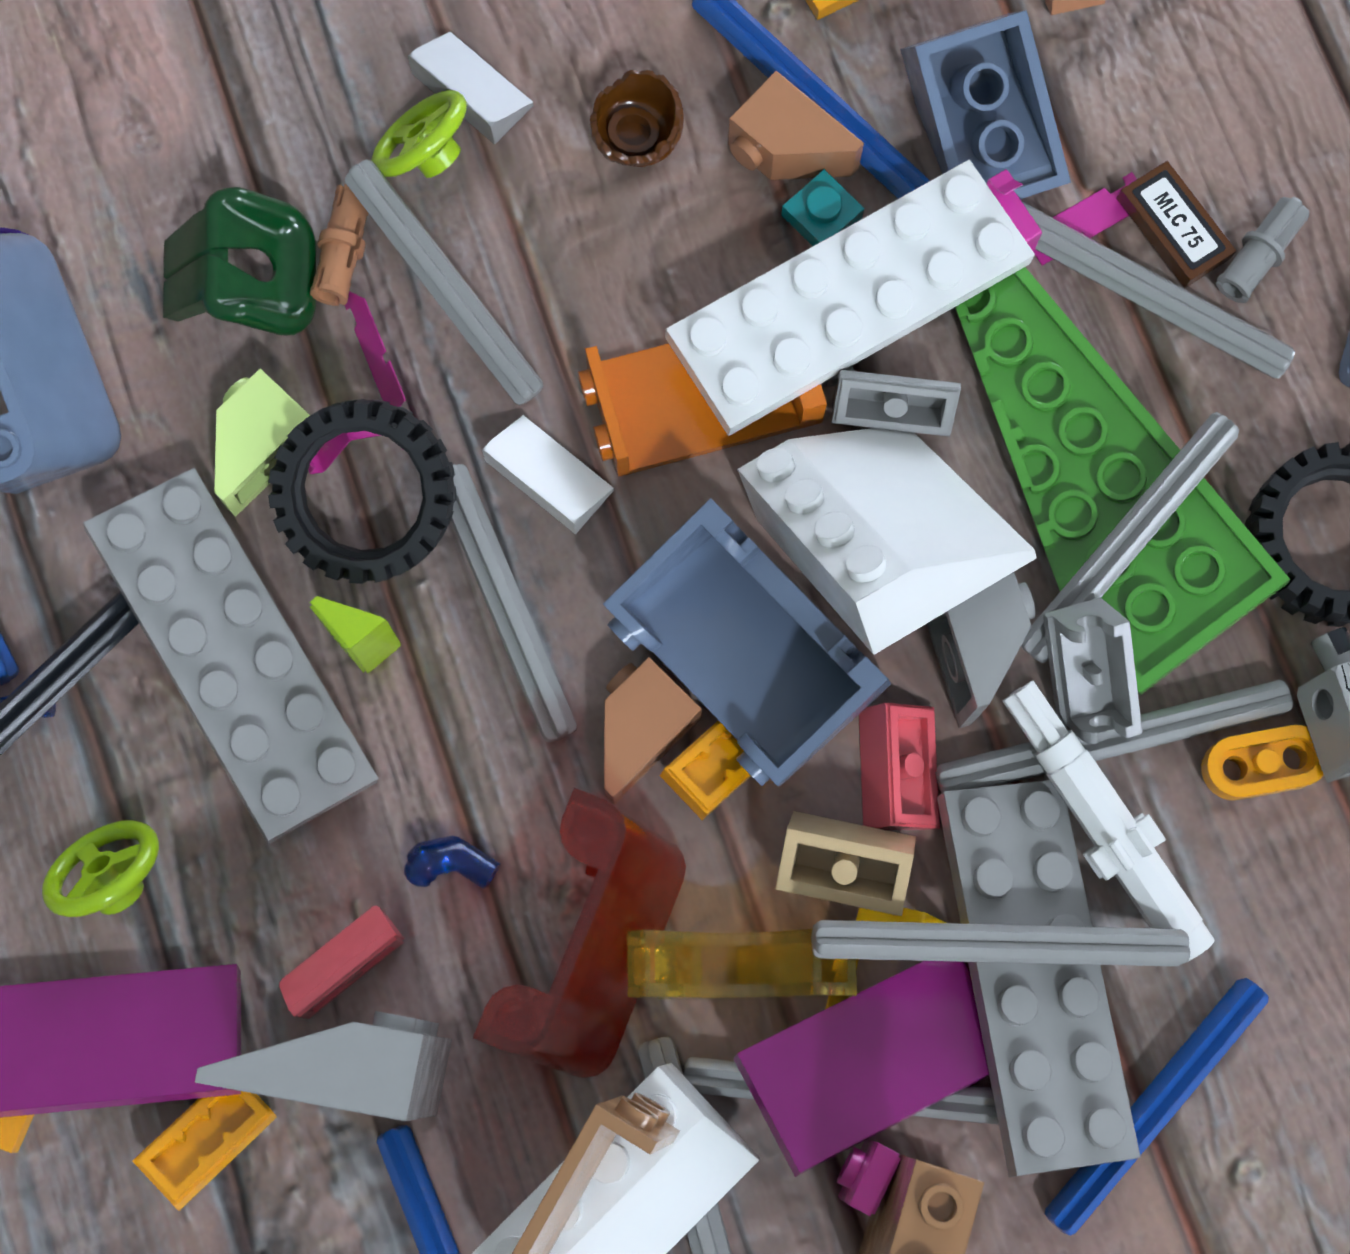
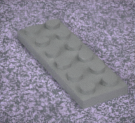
M195 468L83 522L85 532L267 844L272 843L377 783L379 778Z
M1050 780L944 791L937 797L961 924L1092 927L1067 804ZM968 962L1009 1178L1141 1158L1101 965Z

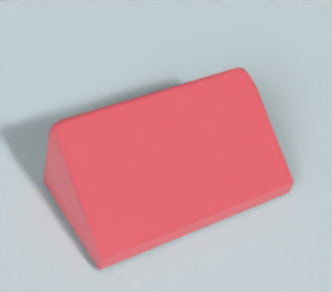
M882 703L866 707L859 714L863 826L883 830L940 829L937 801L938 785L935 775L937 757L934 707L896 703Z
M377 905L371 907L282 978L279 982V988L288 1010L294 1017L310 1019L404 943L402 940L405 938Z

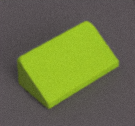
M319 596L310 601L311 610L363 673L365 671L370 673L401 646L388 621L383 617Z

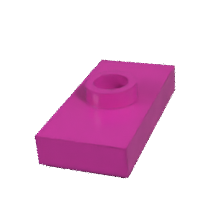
M869 1139L863 1142L861 1149L854 1146L845 1160L837 1179V1183L843 1185L838 1198L869 1216L871 1214L875 1215L901 1160L899 1158L900 1154Z

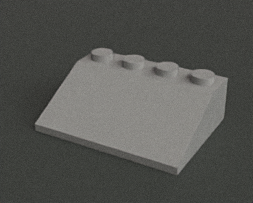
M375 1011L372 1025L351 1022L199 1067L195 1082L400 1121H411L437 1116L452 1039L437 1036L439 1023Z

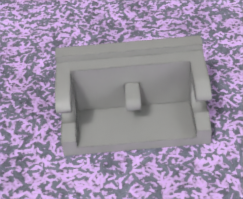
M1101 597L1043 613L1055 711L1065 727L1068 726L1081 740L1091 744L1099 743L1096 729L1098 726L1113 727L1116 733L1125 738L1142 734L1130 621Z

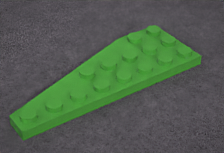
M1024 267L955 308L1059 591H1061L1175 458L1180 449L1039 282ZM1203 478L1101 597L1130 621L1138 694L1142 695L1289 583L1290 578L1207 480Z

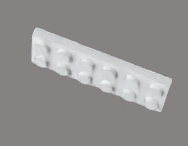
M969 159L666 328L665 338L727 435L730 436L839 374L840 370H846L1028 266L1035 254Z

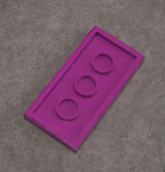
M922 961L738 1052L733 1058L795 1177L989 1076L970 971L965 962Z
M237 964L0 986V1118L241 1094L239 1090L195 1082L199 1067L241 1055V970Z

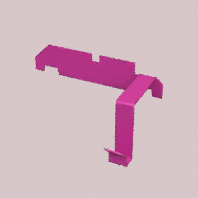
M1007 169L989 178L987 181L988 187L1030 246L1041 265L1043 266L1053 260L1035 250L1042 231L1014 191L1023 184L1014 180ZM1132 172L1122 177L1125 186L1122 188L1137 180ZM1103 188L1053 218L1091 238L1128 217L1129 214L1117 200V196L1122 188L1111 194Z
M349 291L348 302L344 306L346 310L351 308L357 323L354 331L383 401L390 402V405L401 407L406 399L390 360L387 363L384 361L383 354L386 352V349L365 298ZM368 431L338 435L326 442L310 462L309 473L325 472L350 441L381 435Z

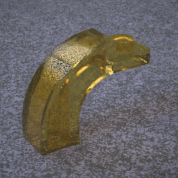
M812 929L746 933L662 930L627 931L628 997L714 1000L857 996L856 959L815 957L811 945Z

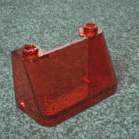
M574 788L561 820L559 830L561 841L571 857L587 865L585 875L594 879L549 994L517 984L503 987L493 994L486 1004L473 1039L568 1075L589 1078L598 1076L608 1069L616 1056L684 882L686 865L684 855L676 844L607 800Z

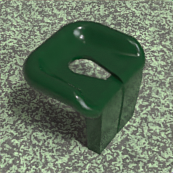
M241 187L224 188L211 194L204 203L203 210L195 213L164 241V278L166 280L163 287V318L179 322L207 312L212 317L222 321L240 324L281 336L295 335L303 331L311 323L316 309V300L310 295V289L316 274V240L312 227L306 217L287 202ZM228 249H256L262 251L269 257L272 263V278L268 282H263L228 262Z

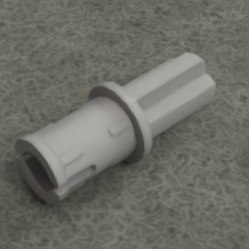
M1296 197L1280 198L1257 230L1246 233L1242 239L1243 248L1224 273L1220 274L1217 278L1216 286L1223 295L1235 302L1246 303L1251 297V293L1270 268L1281 265L1285 259L1284 250L1309 218V210L1302 205L1300 199Z

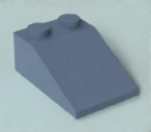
M1027 10L1008 13L900 49L915 105L942 174L970 159L987 184L989 178L1007 169L1014 180L1023 184L1014 190L1020 199L1071 183Z

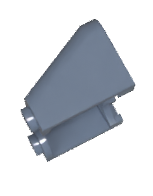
M23 233L0 234V391L8 409V413L0 415V492L18 494L102 464L113 457L121 441L120 425L56 260L45 244L34 236Z
M711 498L603 603L615 616L607 625L618 638L632 651L640 644H643L648 650L654 652L737 739V743L744 752L736 760L762 786L769 779L777 786H781L891 685L889 679L856 648Z

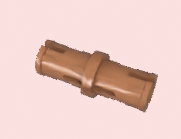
M346 183L344 187L341 184L336 187L327 229L322 230L319 235L317 245L321 250L320 260L310 289V295L315 300L332 306H339V303L346 305L348 302L354 268L356 267L357 260L362 259L366 248V243L362 238L369 213Z

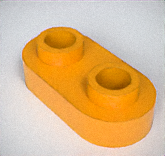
M1290 725L1224 738L1207 750L1201 764L1202 777L1206 786L1212 793L1226 800H1242L1301 789L1317 782L1324 776L1309 730L1304 725ZM1285 749H1291L1298 754L1300 759L1298 769H1291L1284 763L1283 752ZM1225 760H1232L1239 765L1241 775L1238 780H1231L1224 774L1223 764Z

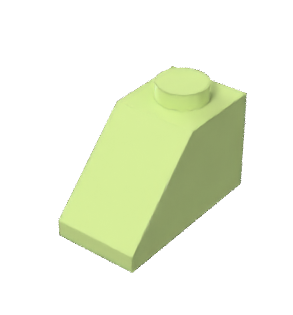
M261 368L250 378L244 377L235 382L225 393L223 404L216 410L214 493L235 517L270 484L268 483L270 470L276 464L277 459L274 457L279 447L285 443L288 438L287 435L310 416Z

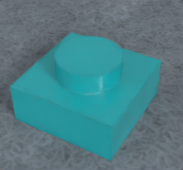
M824 169L782 206L781 216L812 246H815L860 221L863 218L865 208Z

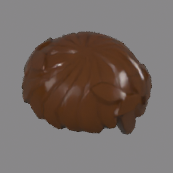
M629 70L624 73L622 79H617L613 86H607L604 91L598 94L594 102L593 112L590 115L591 136L603 156L611 162L634 167L651 166L667 158L677 146L684 124L683 107L677 88L664 75H655L650 70L640 72Z

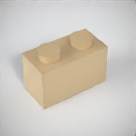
M793 811L786 831L775 890L902 916L914 858L916 836Z

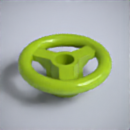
M455 90L441 91L423 99L398 118L377 143L371 159L384 177L398 176L416 167L426 178L434 177L446 170L456 160L461 151V147L452 136L465 117L467 111L465 97ZM398 144H404L399 156L390 159Z
M124 820L99 827L76 840L55 860L44 878L42 897L46 907L53 913L64 917H81L98 911L105 915H111L130 907L142 894L144 888L143 880L157 859L159 840L156 832L143 822ZM122 839H135L139 842V844L115 853L112 851L100 852L98 848L108 843ZM81 861L84 864L81 870L82 877L65 897L62 894L63 883L70 871Z

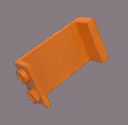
M669 343L603 361L600 359L597 346L585 348L587 369L578 371L586 406L597 404L603 424L593 427L602 461L613 459L618 477L820 424L823 422L827 406L822 386L819 384L728 436Z

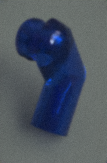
M452 835L419 842L413 846L407 854L404 875L411 884L418 887H428L438 875L456 871L485 890L498 872L501 863L462 838Z

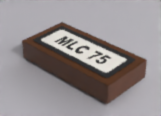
M1168 161L1122 188L1117 196V200L1184 288L1229 261L1237 251Z

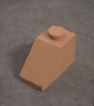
M777 71L729 119L728 145L732 155L748 170L754 171L757 168L770 180L815 178L824 169L832 177H851L859 169L864 142Z
M650 657L638 668L633 663L627 664L606 686V690L610 695L605 699L604 790L606 797L614 805L701 720L702 708Z

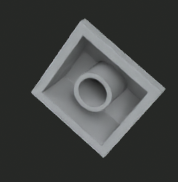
M1014 572L927 623L959 728L970 726L991 703L1032 627L1030 619L1035 618L1032 594L1025 582H1017Z

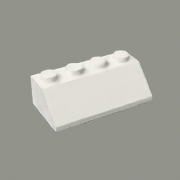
M672 1063L658 1066L627 1098L632 1099L634 1093H639L667 1109L670 1115L666 1122L680 1130L674 1143L650 1155L616 1134L549 1254H667L761 1158ZM563 1162L472 1254H512Z

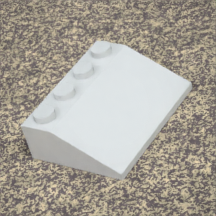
M869 428L788 439L737 469L757 521L873 655L1037 558L1035 549L914 432Z

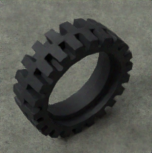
M359 399L335 403L320 409L298 424L287 435L288 438L285 443L279 447L274 457L277 461L270 470L268 482L273 484L272 492L268 495L270 508H275L277 515L273 522L278 533L283 531L288 538L285 544L293 554L299 552L305 558L302 563L313 571L319 568L326 572L325 577L337 581L342 578L349 579V583L363 584L367 581H374V583L386 581L394 576L403 574L423 561L444 536L454 512L452 510L456 500V486H454L453 481L455 472L452 462L448 461L445 454L447 449L442 440H437L431 432L433 429L424 420L415 418L412 415L413 412L403 407L390 405V402L381 400ZM368 431L390 438L409 454L420 474L423 499L417 521L403 538L385 548L360 550L336 542L319 528L308 509L305 481L310 462L324 443L342 433Z
M1339 442L1326 443L1317 450L1315 447L1304 450L1278 468L1253 498L1248 509L1251 511V514L1246 519L1245 526L1290 578L1288 584L1269 598L1273 600L1279 596L1284 601L1281 608L1291 615L1297 612L1304 613L1303 621L1313 624L1328 621V626L1341 627L1350 623V590H1333L1313 581L1293 562L1283 539L1284 514L1291 498L1302 487L1322 480L1344 481L1350 484V443L1340 448Z

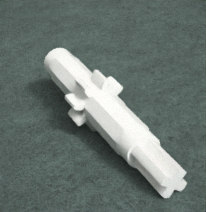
M1034 680L1009 694L1010 696L1002 700L1037 751L1034 755L1046 771L1047 777L1094 844L1092 848L1083 853V856L1098 878L1103 877L1106 881L1115 875L1150 928L1184 930L1189 936V961L1206 951L1214 943L1215 939L1203 923V919L1154 849V847L1164 842L1166 838L1149 814L1144 816L1141 813L1133 818L1088 750L1083 747L1072 730L1068 731Z

